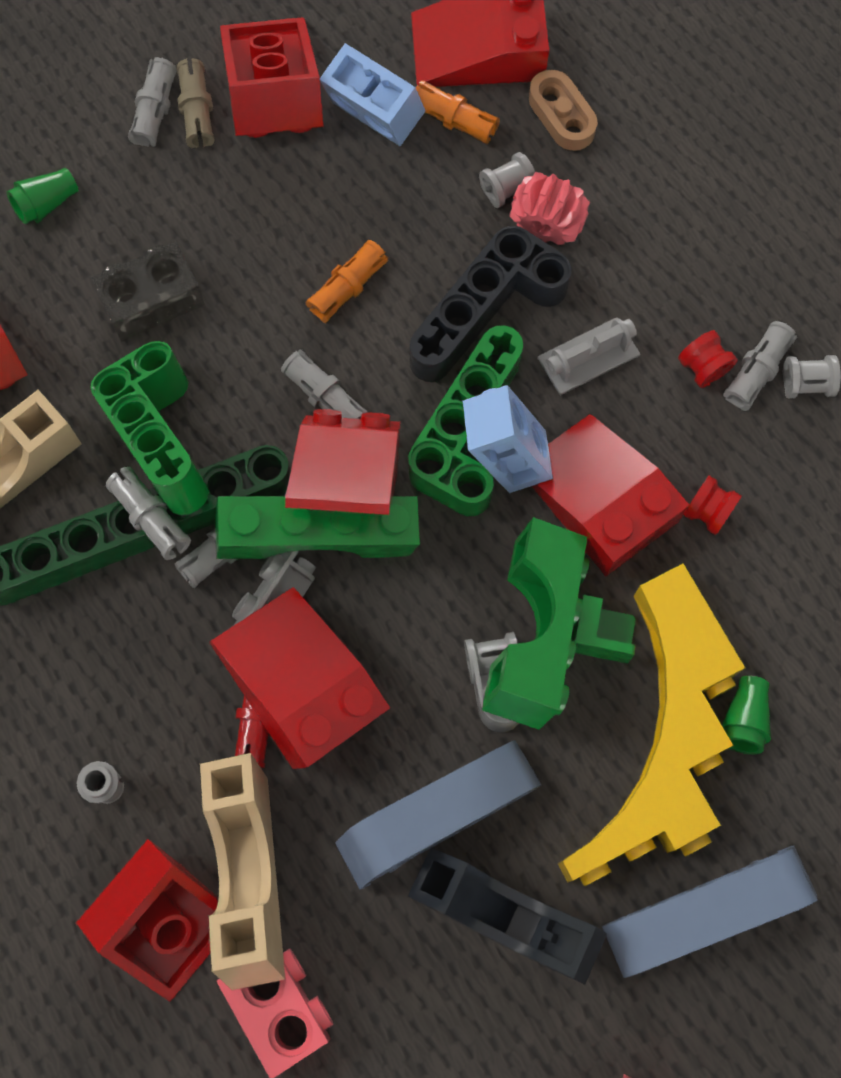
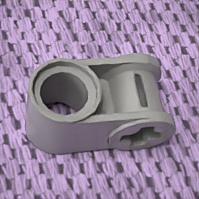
M514 632L506 633L503 639L475 643L473 639L464 640L470 681L474 684L480 718L488 729L495 732H507L519 724L518 722L482 711L490 666L509 644H517Z

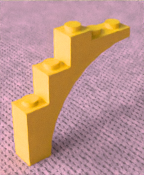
M684 564L640 585L633 596L649 630L658 667L659 710L653 745L641 777L619 813L591 842L558 863L567 882L580 878L582 884L586 886L611 872L607 864L608 861L625 853L630 862L655 849L656 845L652 840L655 836H658L666 853L680 848L683 855L687 856L710 844L712 841L707 833L721 826L689 769L693 768L698 777L724 763L719 753L730 748L733 744L703 693L705 692L711 700L736 686L732 678L741 672L745 666Z

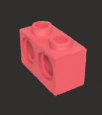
M290 948L283 952L285 979L280 980L279 990L271 999L259 997L254 992L253 986L231 990L222 980L216 981L269 1078H275L328 1043L331 1039L326 1029L333 1025L332 1019L318 996L310 1001L298 982L305 978L306 974ZM286 1016H297L304 1021L307 1027V1037L301 1046L291 1047L281 1040L279 1025Z

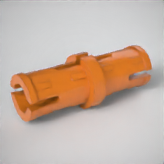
M424 80L420 81L419 86L416 87L425 108V113L442 121L445 128L452 131L454 127L488 145L491 140L489 135L493 136L498 129L500 123L498 117L467 103L466 97L460 94L453 96L445 93Z
M366 241L343 266L338 264L331 271L332 277L305 302L306 306L311 308L310 311L320 320L327 323L352 296L358 297L363 292V285L388 262V257L383 255L385 253L384 250L374 241Z

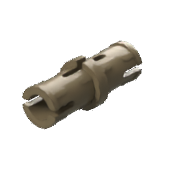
M191 58L193 74L190 75L187 59H184L177 64L176 69L181 89V95L178 97V107L185 119L186 144L190 148L199 147L197 132L201 131L203 147L211 146L215 140L209 114L213 110L211 95L206 92L205 66L202 61Z

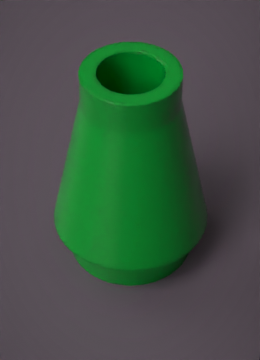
M64 167L56 172L14 182V188L8 190L6 194L12 209L24 224H28L33 220L39 223L67 198L77 193L78 186L72 174Z
M742 676L739 679L738 689L722 723V727L733 744L728 749L743 754H760L764 751L765 744L771 741L768 698L770 683L767 680L757 676Z

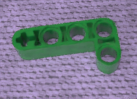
M505 325L490 328L483 335L408 455L409 479L412 485L418 491L465 516H477L489 507L494 484L493 476L481 463L466 455L468 443L463 401L475 397L466 391L468 388L480 386L488 390L505 385L509 386L517 374L523 352V339L515 329ZM502 350L507 351L501 354L496 362V368H492L493 354L498 355ZM457 423L462 425L465 431L459 435H451L442 428L446 424ZM432 460L440 464L442 468L434 474H426L419 470L417 466L424 461ZM466 483H473L478 485L483 493L477 497L469 498L460 493L459 488Z
M154 341L139 347L100 371L92 380L90 389L107 418L168 509L177 515H188L196 512L205 504L208 499L209 490L189 454L158 411L182 397L188 389L189 382L171 347L165 342Z

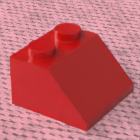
M147 839L79 918L76 924L100 955L170 1002L211 953L209 916L215 913L219 898L180 863Z

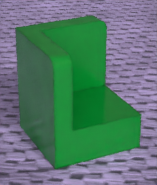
M583 595L581 598L583 600L582 611L574 626L572 641L576 642L575 653L628 664L634 656L636 647L632 644L635 617L630 614L601 609L603 598Z

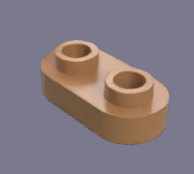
M546 70L537 74L530 85L529 103L552 138L559 146L567 150H581L589 146L595 137L597 117L572 80L566 74L557 70ZM551 94L556 96L557 100L548 101L544 96ZM577 127L581 132L573 133L568 131L567 128Z

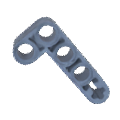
M513 740L363 819L348 829L335 844L359 890L371 885L372 881L382 875L395 871L410 859L534 791L542 784L517 741Z
M790 846L779 850L777 854L759 861L756 860L746 867L603 925L602 928L607 933V940L623 978H626L802 909L817 901V893L795 847Z

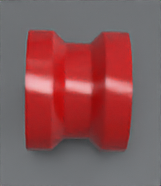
M715 330L706 332L695 339L678 357V360L685 368L693 370L695 373L694 380L701 389L710 385L714 380L716 381L726 375L738 362L737 357L732 351H725L720 345L721 337Z
M709 475L689 504L690 506L684 516L690 520H701L706 523L709 532L717 535L742 495L735 491L726 492L718 486L717 480Z

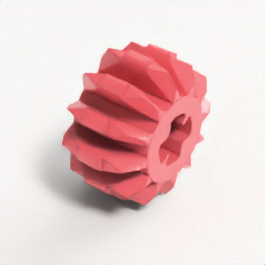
M535 172L533 176L524 177L522 183L518 185L513 196L514 200L511 204L510 217L517 223L518 227L527 230L545 243L552 241L557 245H564L565 242H575L578 234L581 233L588 216L590 201L583 196L584 191L581 188L570 185L569 179L561 180L555 174H551L548 177L543 173Z

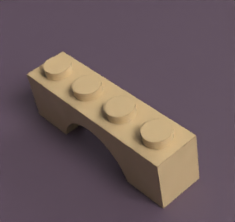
M39 390L35 391L0 418V508L82 444L67 421Z
M251 753L200 764L203 814L212 835L219 873L218 905L215 913L209 916L212 972L231 990L284 980L285 969L268 778Z

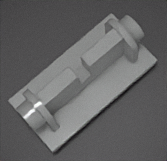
M616 317L539 355L537 358L561 396L640 356V352L631 340L637 334L636 328L630 319L622 321Z
M298 551L270 556L259 572V576L264 580L254 595L249 592L245 594L234 609L232 617L237 620L234 625L292 587L303 597L315 579L312 574L316 567L301 557L295 563L293 559Z

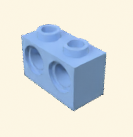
M346 43L320 77V82L332 103L398 146L402 145L425 113V108L416 87Z
M508 385L488 389L478 396L463 401L468 451L509 493L553 479L546 430Z

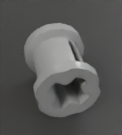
M518 152L512 156L510 162L492 171L488 168L482 170L479 173V180L483 191L493 206L498 209L505 204V199L515 194L518 185L522 183L524 177L533 176L535 170L527 156Z
M827 355L824 360L798 361L795 356L786 357L783 364L786 398H796L801 393H824L826 397H835L839 392L841 381L840 364L837 356Z

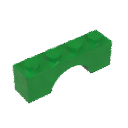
M218 496L215 509L216 559H265L276 554L301 550L346 551L357 554L361 558L410 556L420 545L417 496H393L389 515L285 508L286 496Z
M533 517L515 540L507 581L515 586L531 605L536 620L535 640L531 642L509 644L491 664L482 711L538 730L554 715H560L563 712L569 696V687L564 685L565 674L573 661L576 651V642L571 640L572 630L580 617L583 607V600L578 598L579 586L584 581L589 568V558L584 557L587 543L586 536Z

